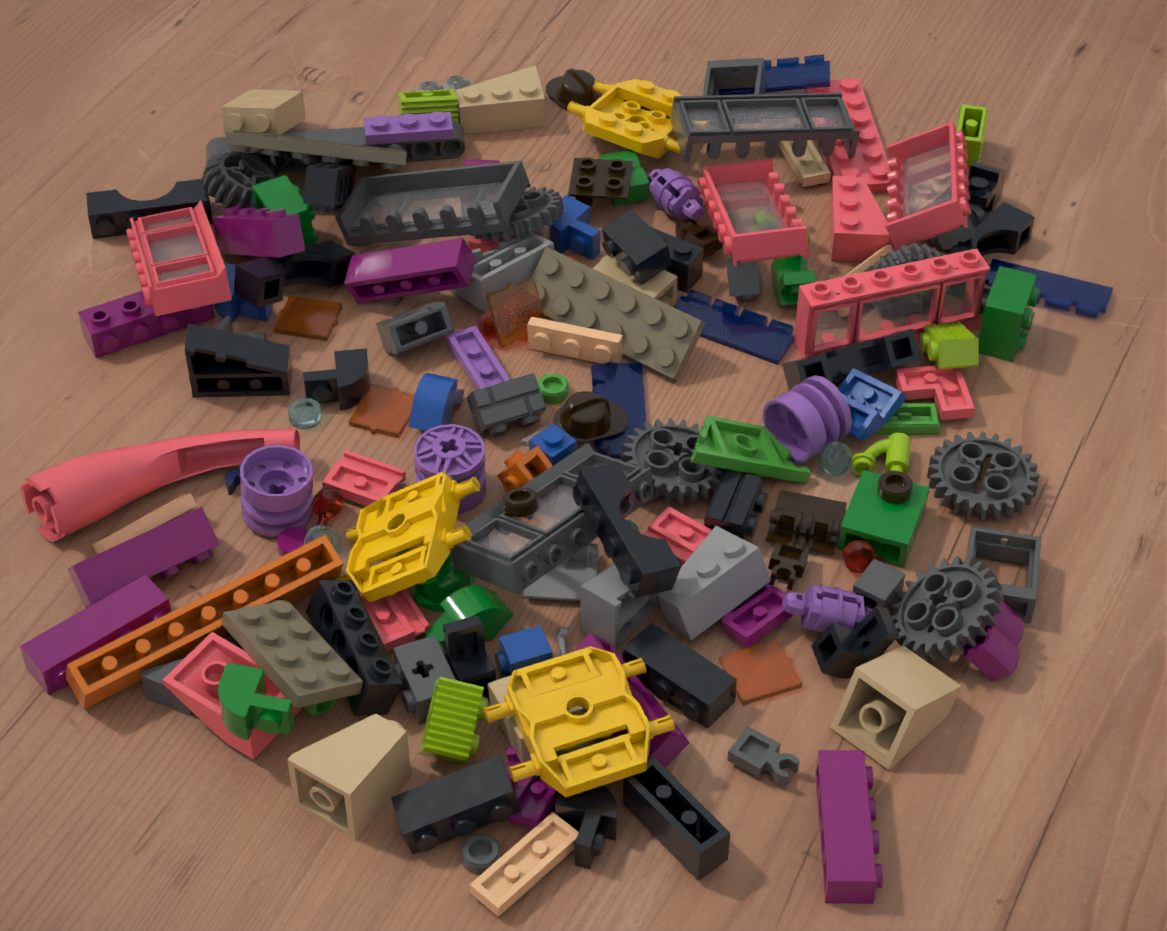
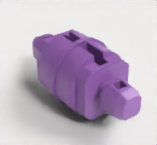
M670 168L663 170L653 169L648 175L650 182L649 190L652 192V198L662 211L681 221H687L688 219L698 221L704 215V209L702 208L703 199L700 197L698 188L689 178L678 171H672Z
M810 585L806 594L788 592L782 601V609L796 616L801 615V627L818 633H823L832 623L855 628L873 610L864 607V596L841 590L840 587L832 588L823 585Z

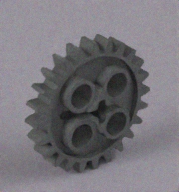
M532 187L529 190H525L509 218V231L472 234L470 236H475V239L482 238L483 241L492 238L493 242L500 238H504L507 241L512 236L521 238L523 235H532L535 230H544V225H553V221L559 220V215L564 214L561 195H559L558 191L554 192V189L546 190V187L536 190V187ZM487 198V202H484L482 206L484 215H496L492 204L494 198Z
M669 418L668 423L663 425L659 419H656L654 427L645 422L642 430L635 427L633 435H627L626 443H623L621 461L641 467L644 470L647 467L651 468L654 488L653 499L663 495L666 503H669L671 498H677L678 503L683 505L684 498H689L695 504L698 496L708 500L710 493L715 494L723 472L726 470L691 462V456L700 432L698 431L699 424H695L690 428L687 427L685 420H682L680 425H675L672 418Z
M968 432L966 439L956 434L954 442L945 439L943 447L937 446L935 448L934 455L930 456L927 478L930 479L929 488L935 489L934 497H944L942 504L944 507L952 504L955 505V514L965 510L967 511V519H970L975 513L979 514L981 521H985L986 515H991L995 521H999L1001 513L1010 519L1012 518L1013 510L1022 513L1024 505H1031L1032 498L1036 496L1039 473H1036L1037 463H1030L1031 454L1021 455L1022 445L1012 448L1010 446L1012 439L1010 438L1000 442L998 434H995L992 439H988L985 432H981L979 438H975L971 432ZM990 457L989 468L986 471L981 492L977 495L975 491L977 483L981 478L986 458Z
M956 556L952 564H949L945 558L942 559L939 568L929 564L928 573L925 575L920 571L916 572L918 580L915 583L906 581L905 584L909 588L908 591L898 592L897 596L901 602L891 605L895 611L891 618L899 634V637L896 639L898 644L905 646L922 659L929 656L932 662H936L940 654L946 660H950L954 650L963 655L964 645L966 644L975 648L977 646L975 638L978 635L987 637L988 634L984 628L997 624L992 615L1002 613L998 603L1002 602L1004 597L999 592L1002 590V586L997 581L996 576L989 567L986 568L982 561L975 563L971 557H968L963 563L960 557Z

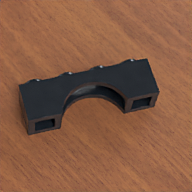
M203 179L176 182L173 189L166 195L146 201L126 198L117 189L86 193L92 238L127 235L126 230L132 229L130 222L132 217L134 221H138L140 217L189 207L194 209L200 200L209 223L213 224L210 197L207 195L208 190L203 187Z
M1003 202L996 210H991L979 225L973 226L976 232L975 237L963 243L958 241V245L945 255L972 249H978L982 256L991 253L1015 255L1030 241L1035 217ZM965 282L949 285L950 288L946 292L963 299Z
M329 240L306 246L303 252L279 258L264 257L236 264L234 294L259 308L283 301L284 287L289 285L306 283L334 287L344 284L351 257L356 253Z
M908 329L783 363L782 366L790 391L793 386L815 375L824 377L835 384L844 381L853 368L869 374L921 359L913 329Z
M618 462L581 469L576 484L573 487V499L576 505L580 506L591 530L596 532L602 542L605 554L608 558L612 559L618 569L623 584L628 586L634 598L673 590L681 564L667 541L639 533L622 516V513L626 510L633 486Z

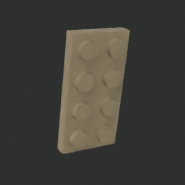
M277 600L272 603L252 607L247 606L224 612L222 625L261 669H264V673L285 697L292 700V705L295 708L361 693L363 681L288 600Z

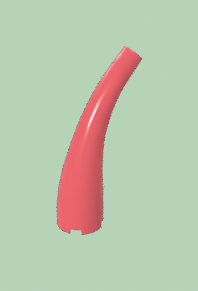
M296 428L224 431L184 436L75 457L25 478L27 483L21 485L22 500L27 513L30 514L35 511L43 524L37 528L40 534L47 540L55 542L106 518L129 503L164 485L213 469L242 464L244 458L255 449L267 445H285L300 451V435Z

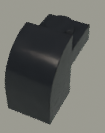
M974 161L971 164L968 176L970 184L967 187L970 194L968 203L978 205L983 210L990 212L994 210L1001 198L1005 170Z
M367 348L334 351L336 369L303 372L307 405L339 402L340 410H346L363 402L370 391Z
M876 605L855 628L832 623L811 647L823 674L847 679L852 677L856 667L884 655L883 652L899 637V634L888 609Z
M475 615L444 624L445 643L442 644V650L455 679L484 687L482 697L490 700L488 683L496 681V671L485 651L483 624L479 616Z
M604 785L569 797L559 793L555 804V814L579 832L575 842V866L591 869L595 854L601 855L603 852L605 840L616 841L617 804L615 798Z

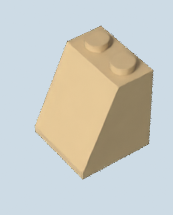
M901 646L855 668L830 728L889 770L949 715L962 686L905 646Z
M378 714L367 717L293 753L287 759L294 805L354 840H357L390 802L391 797L395 796L411 777L407 730L398 722L387 720Z

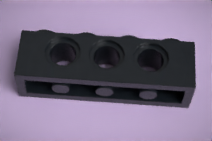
M320 162L307 166L303 203L312 204L311 210L330 212V210L343 206L354 190L357 165L343 162Z
M320 580L306 609V613L313 628L363 681L360 694L346 697L354 716L388 715L403 682L353 581Z

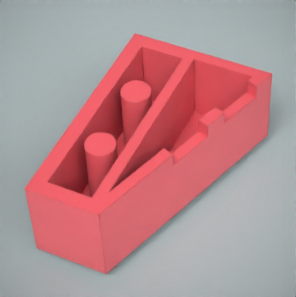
M833 175L830 195L831 261L863 262L880 248L889 244L894 250V245L885 227L888 221L863 177Z

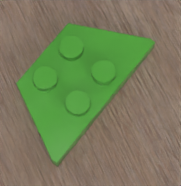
M708 415L701 426L691 456L692 463L750 473L758 477L766 476L806 484L811 475L810 470L806 466L796 467L789 460L792 453L783 444L779 443L766 427Z

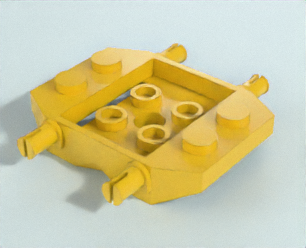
M633 79L619 82L615 85L597 80L593 85V91L603 95L592 105L583 106L573 101L568 104L567 112L581 117V122H583L582 130L585 133L658 159L668 150L681 155L671 119L666 118V116L671 117L674 96H682L675 90L660 88L646 80ZM642 106L653 111L649 112L647 110L641 109L640 107ZM690 122V125L699 130H707L710 122Z
M443 471L386 495L361 509L356 527L346 530V537L349 542H356L350 551L346 567L348 574L336 577L335 580H352L361 594L370 603L385 596H392L398 591L416 584H422L428 579L435 577L449 556L451 549L454 548V545L471 540L472 534L468 526L464 525L455 530L460 500L464 496L480 491V483L477 478L472 477L458 484L446 471ZM410 547L413 549L409 552L397 556L399 552L405 549H408ZM382 559L384 561L372 566V563Z
M590 646L514 670L507 687L508 694L504 695L505 702L483 708L488 723L508 716L510 718L514 717L530 753V761L512 767L509 766L512 781L515 783L534 775L536 777L540 776L541 780L560 794L569 797L647 771L650 739H653L656 735L674 731L675 726L670 714L649 722L640 704L632 696L627 678L646 673L643 659L639 658L621 664L615 653ZM576 706H581L588 710L585 714L579 716L568 712ZM624 729L628 731L627 734L557 756L555 753L562 749H574L578 744L596 738H608L615 732Z

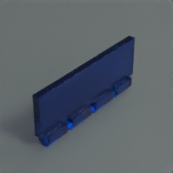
M824 54L804 56L805 63L801 64L799 57L777 59V66H772V60H764L767 78L765 93L831 86L830 61H825ZM755 88L719 89L718 95L754 94Z
M992 259L989 266L990 271H987L985 284L992 287L999 266L1036 274L1034 288L1040 289L1036 304H1039L1041 298H1045L1046 307L1067 312L1070 311L1071 305L1077 306L1075 314L1097 319L1099 312H1106L1113 291L1112 287L997 259Z
M690 290L687 297L681 295L674 305V308L706 323L700 337L776 365L780 363L794 341V336L792 335L794 326L772 319L768 327L766 326L768 322L767 316L744 309L740 316H738L739 306L719 299H715L712 306H710L712 297L694 290Z
M613 362L595 364L591 367L592 392L617 403L626 412L628 417L627 427L622 433L595 440V452L614 459H622L623 443H626L627 435H633L635 427L642 430L643 424L646 422L642 364Z

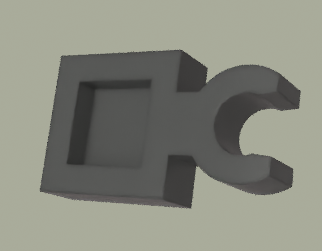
M749 726L729 749L727 757L729 762L758 778L767 771L771 774L772 779L782 786H787L789 773L781 769L788 768L797 773L800 762L792 754H779L780 743Z

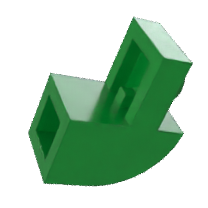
M801 255L774 259L771 264L773 289L777 304L779 306L798 305L799 286L815 283V271H808L807 259Z
M470 585L455 591L440 603L445 612L425 635L427 637L435 635L442 649V644L445 643L444 624L478 615L483 624L484 638L492 641L514 616V613L495 591L481 585Z
M227 662L219 681L218 695L223 723L232 734L244 740H249L253 728L270 734L281 733L290 735L295 723L292 700L266 695L264 669Z

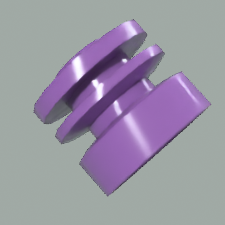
M817 375L806 378L802 383L793 386L790 391L783 392L773 398L763 408L762 418L764 427L775 436L779 443L783 444L792 453L789 460L796 463L806 462L820 453L824 447L831 446L837 440L844 438L851 430L852 417L844 396L833 383Z
M449 424L433 427L420 435L414 445L416 483L443 471H446L458 484L476 477L480 483V491L464 496L460 500L457 515L471 511L482 503L486 495L485 447L479 434L468 427Z
M267 445L255 449L247 455L240 466L242 518L246 525L256 533L269 537H278L283 530L290 527L304 528L307 526L313 515V468L306 454L296 448L285 445Z

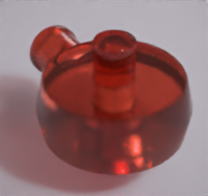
M325 487L314 496L312 508L319 517L316 527L322 530L327 529L329 519L334 518L341 511L343 505L341 493L334 488Z
M858 540L849 543L842 553L843 564L854 573L864 572L874 559L885 564L884 558L876 557L873 547L865 541Z

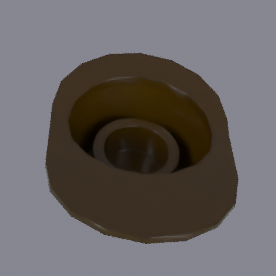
M568 69L563 76L550 80L546 85V93L566 110L571 101L583 106H590L602 96L601 93L593 91V85L596 80L592 74L584 70Z
M587 391L577 392L570 396L565 405L559 408L553 417V424L577 440V444L615 436L622 433L628 423L626 412L617 403Z

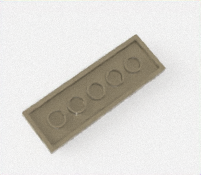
M229 129L226 132L225 144L232 145L233 151L250 152L251 147L262 148V154L280 156L281 151L292 152V158L310 159V154L322 156L321 161L339 163L340 158L351 159V164L357 166H369V161L381 163V168L399 170V165L406 166L407 153L405 150L233 129Z
M548 247L545 248L519 303L557 322L623 335L622 354L677 381L706 324L687 313Z

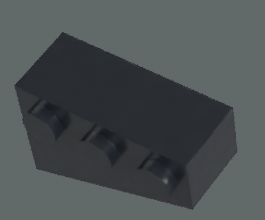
M188 323L185 356L193 397L290 396L292 380L290 345Z

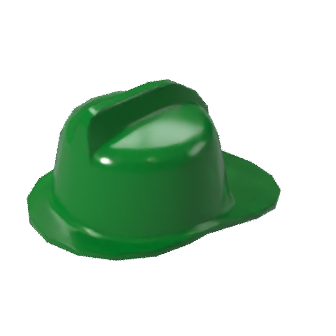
M451 549L449 556L436 576L422 584L413 585V594L416 601L423 608L435 612H445L440 603L455 591L472 585L475 577L454 569Z

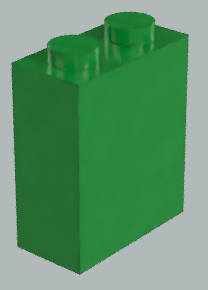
M863 470L840 526L837 549L905 568L926 511L930 488L913 483L912 495L908 501L901 504H891L882 500L877 493L878 480L882 474Z

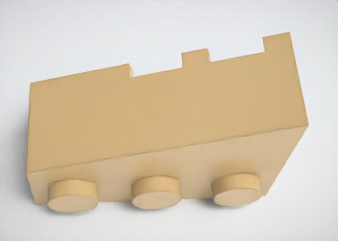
M536 65L456 90L459 104V124L462 126L463 135L545 126V98Z

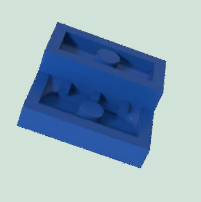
M855 368L851 370L838 388L850 408L852 417L851 430L848 435L860 441L865 440L880 429L906 400L903 392Z

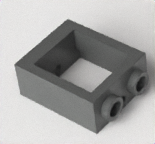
M764 58L708 61L703 96H715L719 89L755 88L754 95L765 94L767 78ZM762 120L733 121L734 125H754L762 123ZM710 122L709 127L722 126V123Z
M971 526L965 560L971 557L974 562L976 558L1027 565L1025 587L1000 584L1002 590L999 592L1004 597L1003 601L1023 619V622L1031 623L1037 598L1042 537Z

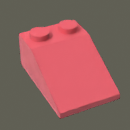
M211 632L162 680L163 685L225 743L254 760L279 733L270 734L253 728L249 740L241 739L232 734L222 720L218 685L227 662L256 668L260 667L246 651ZM265 674L266 695L287 699ZM293 706L294 718L302 708H295Z

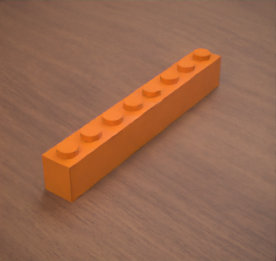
M323 535L74 660L66 666V681L83 710H86L142 681L141 670L184 659L211 632L222 638L230 636L231 634L222 625L224 612L247 606L252 607L272 603L277 600H288L292 604L315 592L320 580H335L336 577H339L344 563L327 536Z

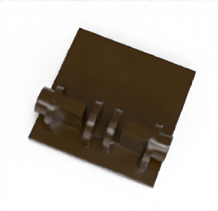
M589 157L574 158L568 196L575 197L576 200L590 206V208L593 205V198L628 200L633 161H623L620 159L603 160Z
M780 490L775 509L771 510L770 526L766 540L776 542V539L811 547V550L834 554L847 503Z

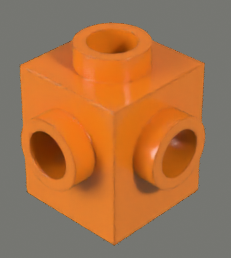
M536 446L524 455L518 450L504 461L507 467L497 477L502 482L505 491L508 492L522 487L553 465L539 446Z

